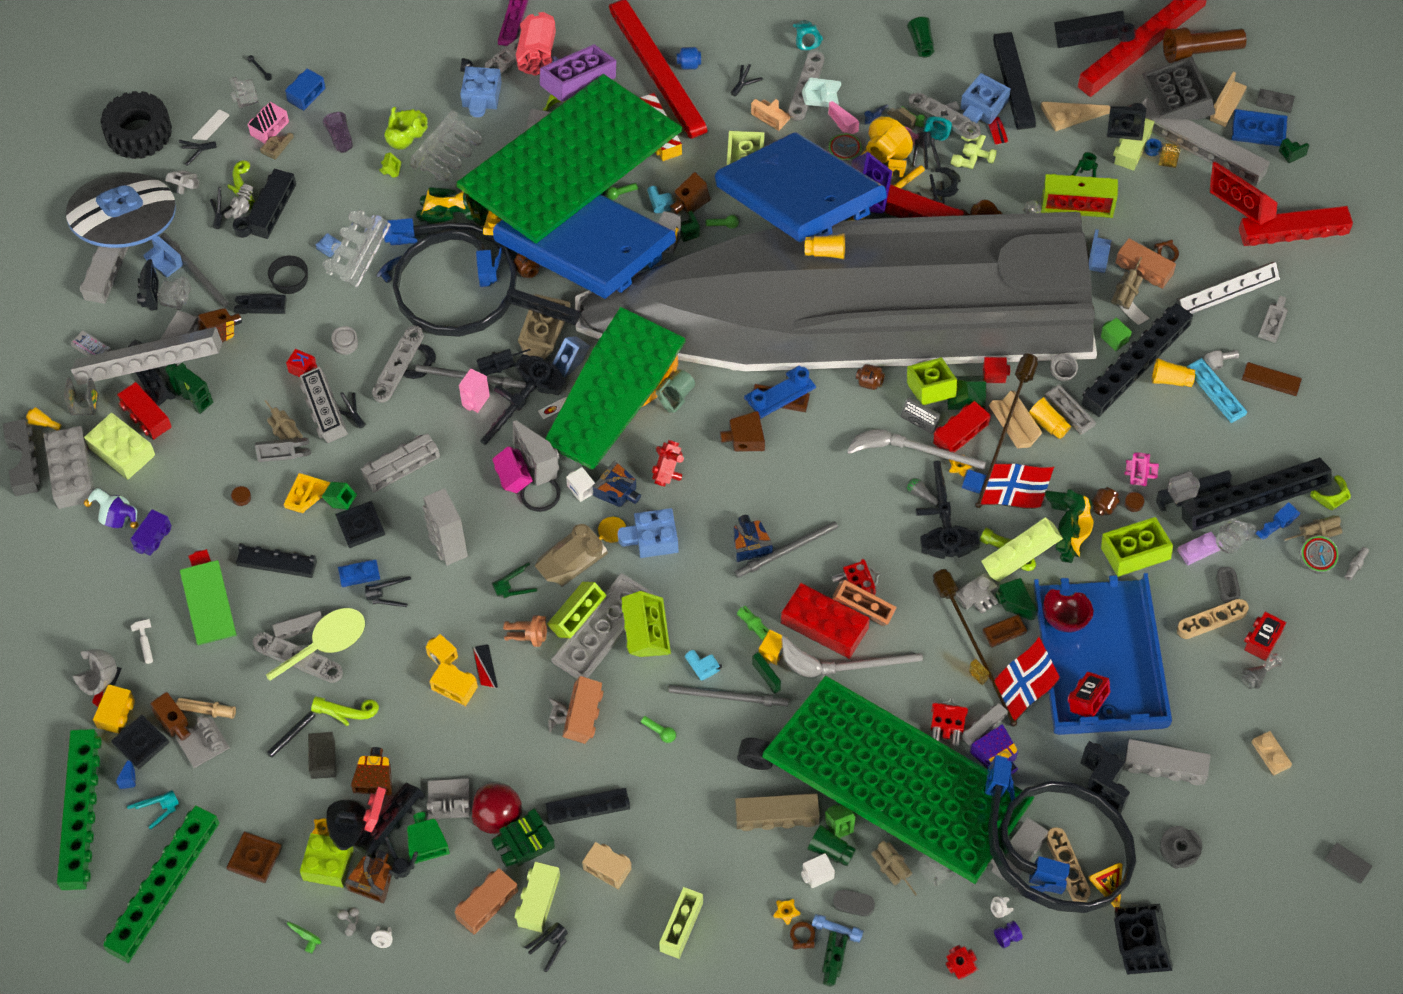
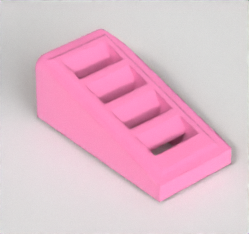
M829 102L828 114L844 134L851 135L857 133L859 121L835 102Z

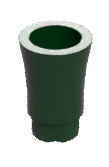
M916 17L908 22L907 28L919 57L927 58L934 53L930 19L927 17Z
M820 824L807 850L820 855L826 853L829 859L848 866L856 848L848 845V842L840 839Z

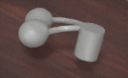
M351 908L349 913L346 910H340L337 914L339 919H346L350 922L345 930L347 936H352L356 929L355 925L358 923L357 915L359 914L357 908ZM349 915L351 917L356 916V922L354 924L348 918Z

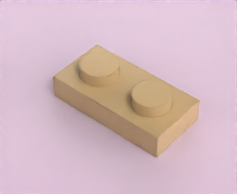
M1271 731L1252 740V744L1273 776L1291 768L1292 763Z

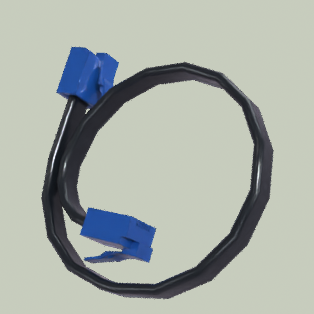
M413 218L385 221V229H383L385 243L390 242V245L413 243L397 263L392 285L400 312L413 325L419 326L422 330L434 335L461 337L483 331L503 317L511 303H508L507 295L496 310L480 321L461 326L435 325L417 317L403 303L399 291L402 272L411 259L430 245L449 240L465 241L472 244L478 250L476 251L480 287H488L490 284H494V281H497L496 273L501 254L503 253L511 271L509 287L516 289V266L510 249L494 241V235H484L483 227L473 223L444 222L414 225ZM427 235L418 242L415 239V236ZM476 236L491 241L499 249L494 267L492 265L491 250H485L484 244Z
M996 755L988 767L985 794L992 796L988 823L990 854L1002 877L1023 897L1049 909L1088 913L1109 906L1128 887L1137 862L1134 837L1121 813L1100 794L1076 783L1047 781L1027 787L1015 798L1011 777V761H1007L1006 757ZM1007 789L1010 793L1011 802L1006 807L998 828L1000 798ZM1045 792L1072 794L1094 804L1113 822L1124 843L1127 866L1121 884L1109 896L1090 902L1061 900L1043 893L1047 891L1062 894L1067 885L1065 879L1069 875L1070 864L1038 856L1036 861L1032 863L1017 853L1008 838L1007 829L1013 810L1026 798ZM1006 858L1017 869L1030 874L1029 883H1033L1039 886L1027 885L1010 868Z

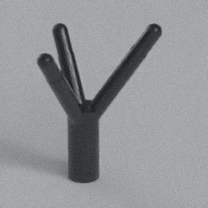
M748 64L745 72L744 65H741L739 82L731 91L733 96L736 97L744 86L763 80L760 77L744 81L751 64Z
M179 140V143L185 144L182 145V149H198L185 163L186 166L202 151L217 148L215 141L197 144Z
M218 187L217 207L214 200L210 199L215 212L214 229H220L222 216L232 208L229 205L221 211V187Z
M341 392L340 395L350 413L339 410L340 414L351 417L360 429L363 428L366 424L357 413L355 392L352 393V406L344 393Z

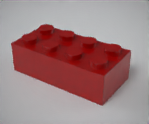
M803 583L799 584L781 612V624L848 659L851 658L869 629V617Z

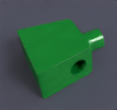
M425 812L414 814L415 824L407 826L410 860L415 851L418 852L415 864L450 854L448 844L436 819L427 820Z

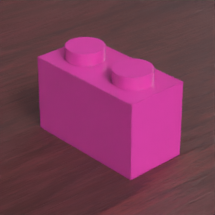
M508 446L492 459L495 471L500 477L501 486L504 490L517 494L533 481L520 450Z

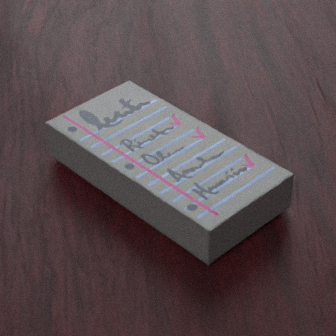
M82 331L71 342L73 348L86 356L112 351L109 346L85 331Z

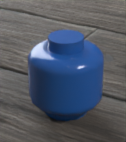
M682 47L680 53H677V64H680L683 70L697 69L698 65H701V51H698L696 47Z

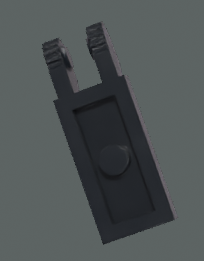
M280 294L236 296L235 302L239 305L234 306V311L239 314H285L287 297Z

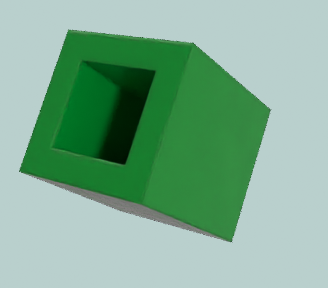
M332 481L322 495L323 499L332 508L348 510L357 496L347 483Z

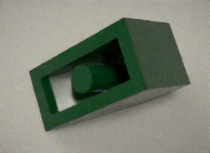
M1018 578L1000 584L996 598L998 603L1003 605L1005 611L1030 621L1035 620L1037 610L1022 579Z

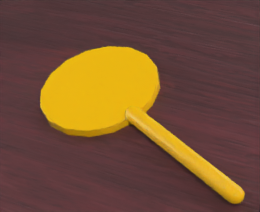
M607 517L598 526V538L610 543L618 542V530L626 527V524L618 517Z

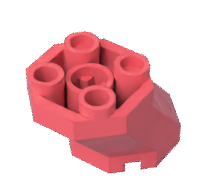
M545 12L538 13V16H534V14L528 15L520 23L521 34L516 52L517 67L520 71L534 76L540 74L541 67L552 63L551 51L556 33L555 20L553 16Z

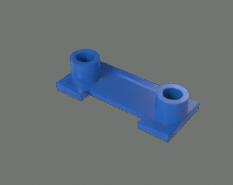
M799 365L786 372L787 380L765 392L757 388L745 395L744 399L754 411L759 412L760 419L816 388V385L809 378V370Z

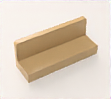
M1235 72L1231 74L1214 105L1215 114L1211 115L1209 120L1224 127L1227 126L1247 86L1234 81Z
M1010 391L1003 400H993L989 404V407L1003 428L1016 394L1015 391ZM1018 397L1006 432L1017 448H1030L1042 434V431Z

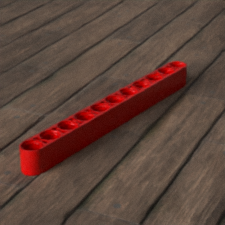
M619 0L609 4L612 17L688 137L693 139L707 133L705 121L627 0Z

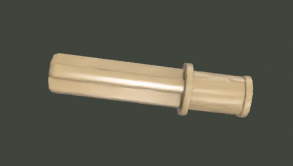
M178 698L176 701L180 710L212 715L213 718L219 716L234 719L236 714L235 706L221 705L219 702L209 703L185 698Z

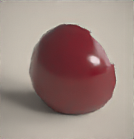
M1051 589L1045 595L1043 605L1045 618L1058 631H1079L1085 628L1093 618L1094 610L1091 601L1083 593L1075 592L1070 596H1064L1060 594V590Z
M500 782L488 783L476 791L472 807V821L481 831L489 834H500V828L519 820L522 813V802L518 793L509 785Z

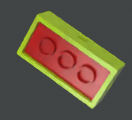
M1045 174L1041 197V213L1079 212L1081 216L1113 218L1118 197V179Z

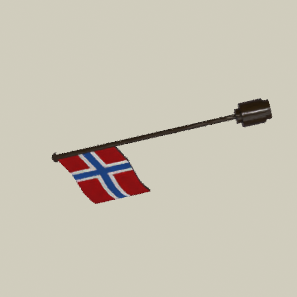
M1025 353L1019 360L1015 376L1020 383L978 502L975 503L976 508H981L982 505H1003L1022 509H1036L1042 505L1054 467L1039 468L1020 464H995L1023 383L1032 381L1035 375L1038 358L1033 354Z
M947 569L938 570L933 574V583L941 598L951 599L1003 707L1008 711L1007 715L1011 722L1010 726L1015 727L1020 716L1033 703L1048 693L1059 681L1060 676L1040 637H1038L1027 651L1012 661L994 680L954 599L958 587L951 573Z

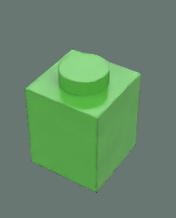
M1116 317L1112 321H1107L1102 326L1101 338L1117 351L1130 341L1132 331Z

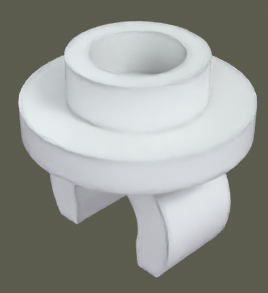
M998 896L992 899L990 908L995 917L1002 918L1014 910L1013 908H1007L1008 897L1002 898Z
M377 926L371 937L372 943L380 948L389 947L393 940L391 927H388V930L385 931L380 930V927Z

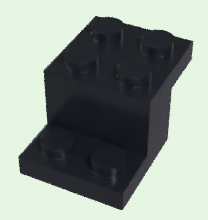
M1089 741L1085 746L1080 764L1093 771L1087 789L1100 794L1116 810L1122 813L1130 791L1124 785L1116 783L1120 778L1125 762L1118 755L1104 750L1100 744Z

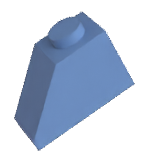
M577 336L565 338L552 365H555L564 379H566L583 362L590 345Z

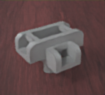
M185 170L168 173L165 180L177 184V193L184 194L185 187L190 189L199 188L200 183L196 179L197 175L195 173Z

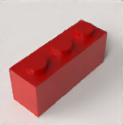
M136 382L117 394L120 400L118 405L124 412H129L130 419L135 424L138 423L140 425V429L145 436L149 435L154 440L172 428L167 415Z
M975 401L970 405L967 404L958 415H953L943 427L939 426L935 430L933 444L939 449L955 453L989 425L991 415Z

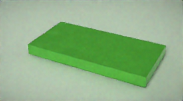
M216 560L181 569L180 574L197 645L237 636L219 561Z

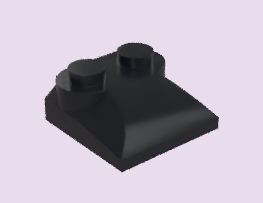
M1133 103L1130 106L1110 107L1107 137L1142 141L1147 108L1141 103Z
M148 259L141 270L140 278H138L139 293H137V303L141 304L142 308L147 307L150 311L158 310L159 279L152 259Z

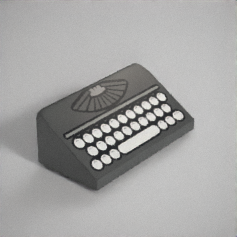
M910 397L907 398L901 412V418L932 434L939 425L940 414Z

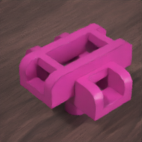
M1134 452L1132 460L1126 459L1127 464L1124 474L1131 475L1130 484L1147 486L1148 478L1156 479L1158 477L1159 463L1150 462V454Z

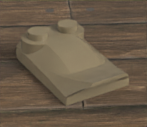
M539 294L534 295L570 308V302ZM529 310L518 338V343L522 351L531 350L524 352L523 355L538 356L545 360L554 351L564 321Z
M578 524L573 528L572 533L540 556L534 566L548 582H555L563 587L607 555L608 551L589 526Z

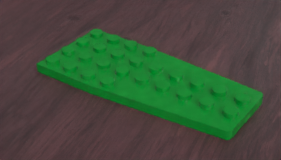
M620 307L589 355L545 439L550 442L553 449H557L558 453L590 469H594L657 388L685 344L686 338Z

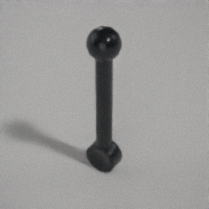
M248 56V61L252 62L265 75V79L267 81L271 80V74L266 73L254 60V56Z

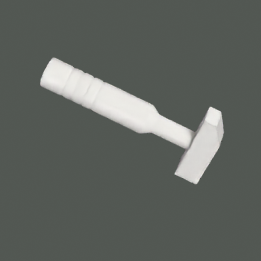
M150 619L138 621L131 625L132 631H140L141 647L145 663L147 664L153 662L148 637L145 635L144 630L151 627Z

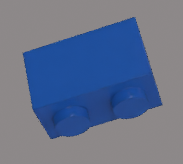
M307 68L286 88L287 101L304 111L326 89L324 78Z

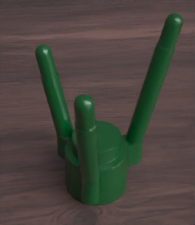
M1085 152L1072 175L1076 176L1079 169L1080 173H1083L1084 170L1090 171L1093 169L1092 177L1096 178L1098 167L1096 155L1091 152Z
M530 562L525 563L503 578L492 582L496 595H502L505 599L509 596L537 592V588L508 592L511 589L509 580L522 573L530 565Z

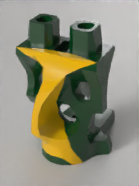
M430 187L428 188L427 195L420 197V204L423 206V209L417 210L416 217L421 222L427 221L428 224L451 220L454 217L453 212H461L465 214L468 220H473L479 226H484L489 210L463 191L457 193L456 190Z
M1068 489L1067 493L1046 490L1045 497L1051 503L1052 509L1066 512L1058 526V532L1063 539L1056 543L1055 548L1061 553L1060 560L1062 562L1072 563L1074 556H1081L1080 545L1090 535L1094 521L1090 514L1092 502L1087 497L1077 494L1071 489Z

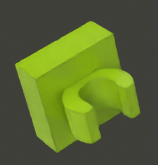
M391 152L386 153L384 160L381 161L383 166L379 171L383 175L389 174L392 178L398 177L401 161Z

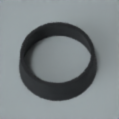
M282 256L273 261L269 266L268 278L278 292L293 294L302 290L307 284L308 268L306 263L297 256ZM286 266H297L305 272L303 280L294 286L283 287L273 282L276 272Z

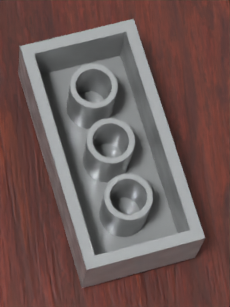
M82 426L44 434L52 494L58 509L83 504L84 500L88 499L94 490L89 451L84 439L85 433Z
M441 489L423 497L425 505L422 508L429 532L428 537L431 544L436 546V553L440 561L444 560L446 566L468 557L461 518L446 489Z

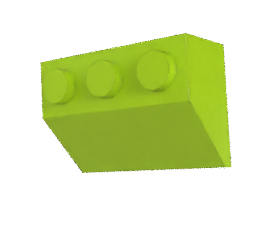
M643 591L621 597L629 654L638 657L671 654L663 598Z

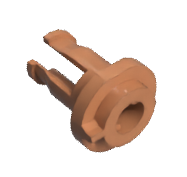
M534 615L532 621H516L513 623L505 621L504 630H525V632H508L507 636H504L505 641H509V639L531 641L534 647H540L542 642H545L547 636L546 616Z

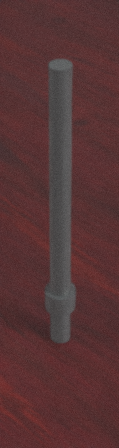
M163 233L160 238L180 254L185 266L223 307H227L229 302L183 253L180 245L173 241L166 233Z
M416 364L415 369L416 372L463 379L468 373ZM487 376L488 383L502 385L503 388L511 389V387L524 389L526 386V382L512 380L511 377Z
M834 521L758 560L754 559L748 562L746 566L734 571L737 578L750 572L754 573L767 563L837 529L838 525Z
M669 685V693L760 703L768 707H772V705L788 707L789 699L773 697V695L769 694L761 696Z

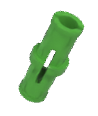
M747 606L741 607L737 615L748 625L747 628L750 631L753 630L763 641L769 629L763 625L762 620L756 617Z

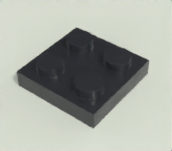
M372 501L335 514L349 548L385 535Z
M141 714L111 740V743L139 770L168 745L169 741Z

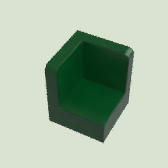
M1289 138L1282 140L1279 152L1288 163H1291L1306 156L1310 145L1308 143L1300 145L1298 142L1292 143Z
M692 211L688 212V220L681 222V239L683 242L700 237V225Z

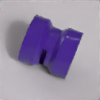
M1014 920L1008 922L1004 928L998 927L994 929L996 940L1003 949L1010 946L1011 942H1018L1023 939L1022 932Z

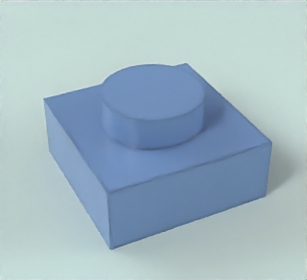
M327 233L316 244V249L331 257L342 244Z

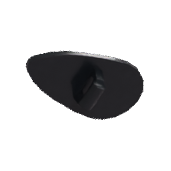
M340 800L333 802L327 809L326 823L329 836L339 850H347L352 847L364 830L366 821H363L366 809L357 802Z

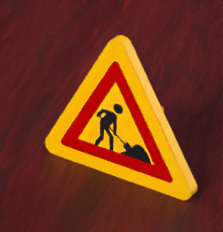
M1116 863L1089 876V880L1104 897L1109 896L1121 884L1123 865L1122 863ZM1121 894L1111 903L1114 908L1120 907Z

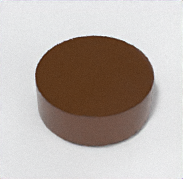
M239 486L232 491L231 498L235 505L244 506L250 502L251 493L247 487Z
M1136 492L1129 493L1124 502L1126 509L1131 512H1139L1144 506V497Z

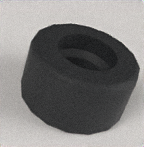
M744 738L741 740L737 760L744 766L757 770L772 768L773 763L762 757L770 742L758 738Z

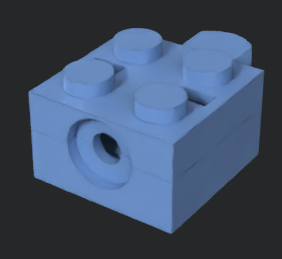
M465 67L460 94L462 107H469L471 116L482 117L486 109H497L502 83L500 69Z
M980 73L962 95L960 109L964 110L963 115L972 122L978 123L979 120L991 124L1009 102L1010 88Z
M672 508L635 513V526L622 527L618 530L619 544L623 547L638 545L640 558L679 553Z

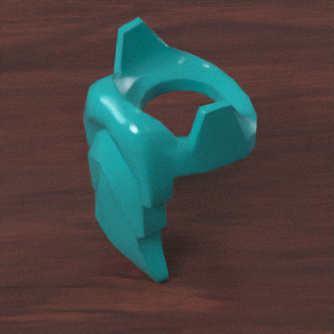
M802 20L793 24V27L797 30L796 46L799 49L812 50L817 48L823 41L822 35L817 30V25L812 24V22ZM811 33L814 35L815 41L811 46L803 45L802 38L805 34Z
M929 117L923 131L931 132L934 140L944 141L951 134L952 123L945 118ZM936 121H940V122L944 123L945 126L941 125L940 123H938V122H936Z

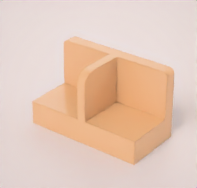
M755 99L751 103V114L778 131L790 120V115L779 108V100L777 99L772 103L765 99L761 102Z

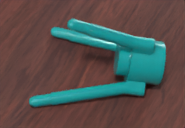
M170 790L159 796L128 805L127 809H139L157 802L160 803L163 810L167 808V811L149 825V829H152L170 813L175 812L174 806L178 805L179 802L173 790Z

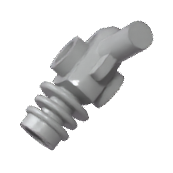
M243 184L240 187L241 190L236 193L239 197H234L231 200L230 206L232 209L224 213L225 218L233 217L236 219L248 211L250 207L248 200H251L250 197L253 193L252 186Z

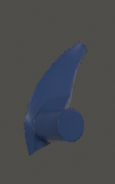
M888 105L880 106L872 112L866 111L864 113L865 125L872 123L874 119L880 117Z
M402 255L383 265L378 271L377 277H382L386 283L390 282L392 278L388 272L399 262Z

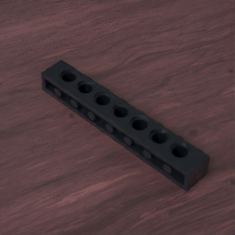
M1177 303L1171 308L1168 307L1164 311L1163 316L1160 319L1157 318L1152 323L1149 330L1146 329L1141 334L1137 342H1132L1126 353L1120 354L1114 365H1109L1103 376L1097 377L1091 388L1087 387L1082 394V405L1100 417L1191 326L1194 315Z
M1319 457L1182 503V519L1192 531H1196L1329 486L1332 482V469Z

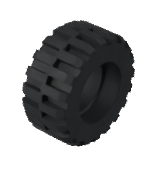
M132 91L129 94L127 92L123 93L122 96L115 97L113 102L110 101L102 112L100 122L107 145L116 154L120 153L122 157L127 158L129 156L130 159L140 157L142 159L146 158L145 156L147 155L152 156L157 150L163 149V145H166L171 137L172 125L167 108L161 99L151 93L150 95L143 91L141 93H138V91ZM136 120L149 121L147 125L137 130L123 129L127 124Z

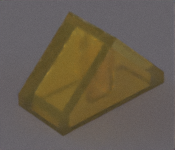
M1162 142L1158 165L1176 168L1180 154V145Z

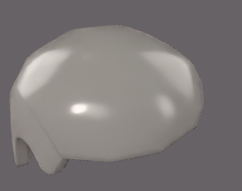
M1060 353L1052 358L1049 369L1056 380L1068 381L1077 374L1078 364L1076 359L1070 354Z

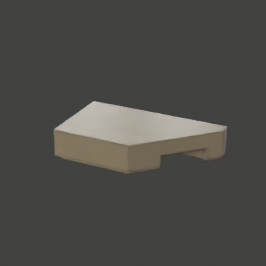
M891 108L887 111L888 115L904 127H908L911 131L915 128L916 117L905 108Z
M287 133L288 135L281 137H270L261 147L260 152L276 160L294 138L293 133Z

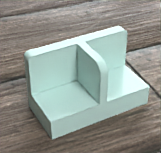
M809 78L802 90L805 105L829 107V102L831 101L839 105L837 91L841 86V81Z

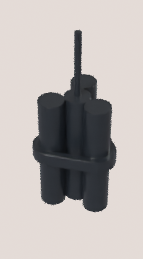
M509 348L497 353L492 352L491 355L477 359L480 373L487 376L496 372L498 374L502 373V370L515 366L512 356L530 351L531 349L511 354Z

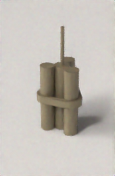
M1140 257L1135 270L1130 269L1129 272H1124L1120 282L1116 285V291L1111 300L1112 304L1121 305L1125 309L1130 308L1134 297L1139 293L1138 289L1143 280L1142 277L1136 274L1142 257Z
M264 400L271 409L272 417H269L267 422L272 427L275 436H278L280 440H295L303 437L295 426V421L289 418L284 410L279 411L277 407L272 409L269 403Z
M1335 515L1324 519H1314L1311 523L1299 526L1302 534L1286 538L1284 541L1302 535L1305 537L1306 542L1316 536L1330 538L1342 534L1340 527L1341 519Z
M882 841L879 843L878 848L871 854L880 865L881 872L888 876L894 886L904 879L916 896V892L905 879L913 873L905 864L904 857L897 853L890 842Z

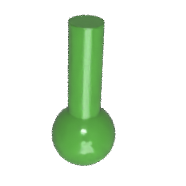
M637 183L619 188L609 187L605 190V197L615 200L621 194L637 190Z
M729 215L726 219H706L705 224L706 226H727L730 229H734L739 225V219L735 215Z
M646 716L641 720L642 724L660 734L663 742L671 743L675 740L676 732L673 728H664Z

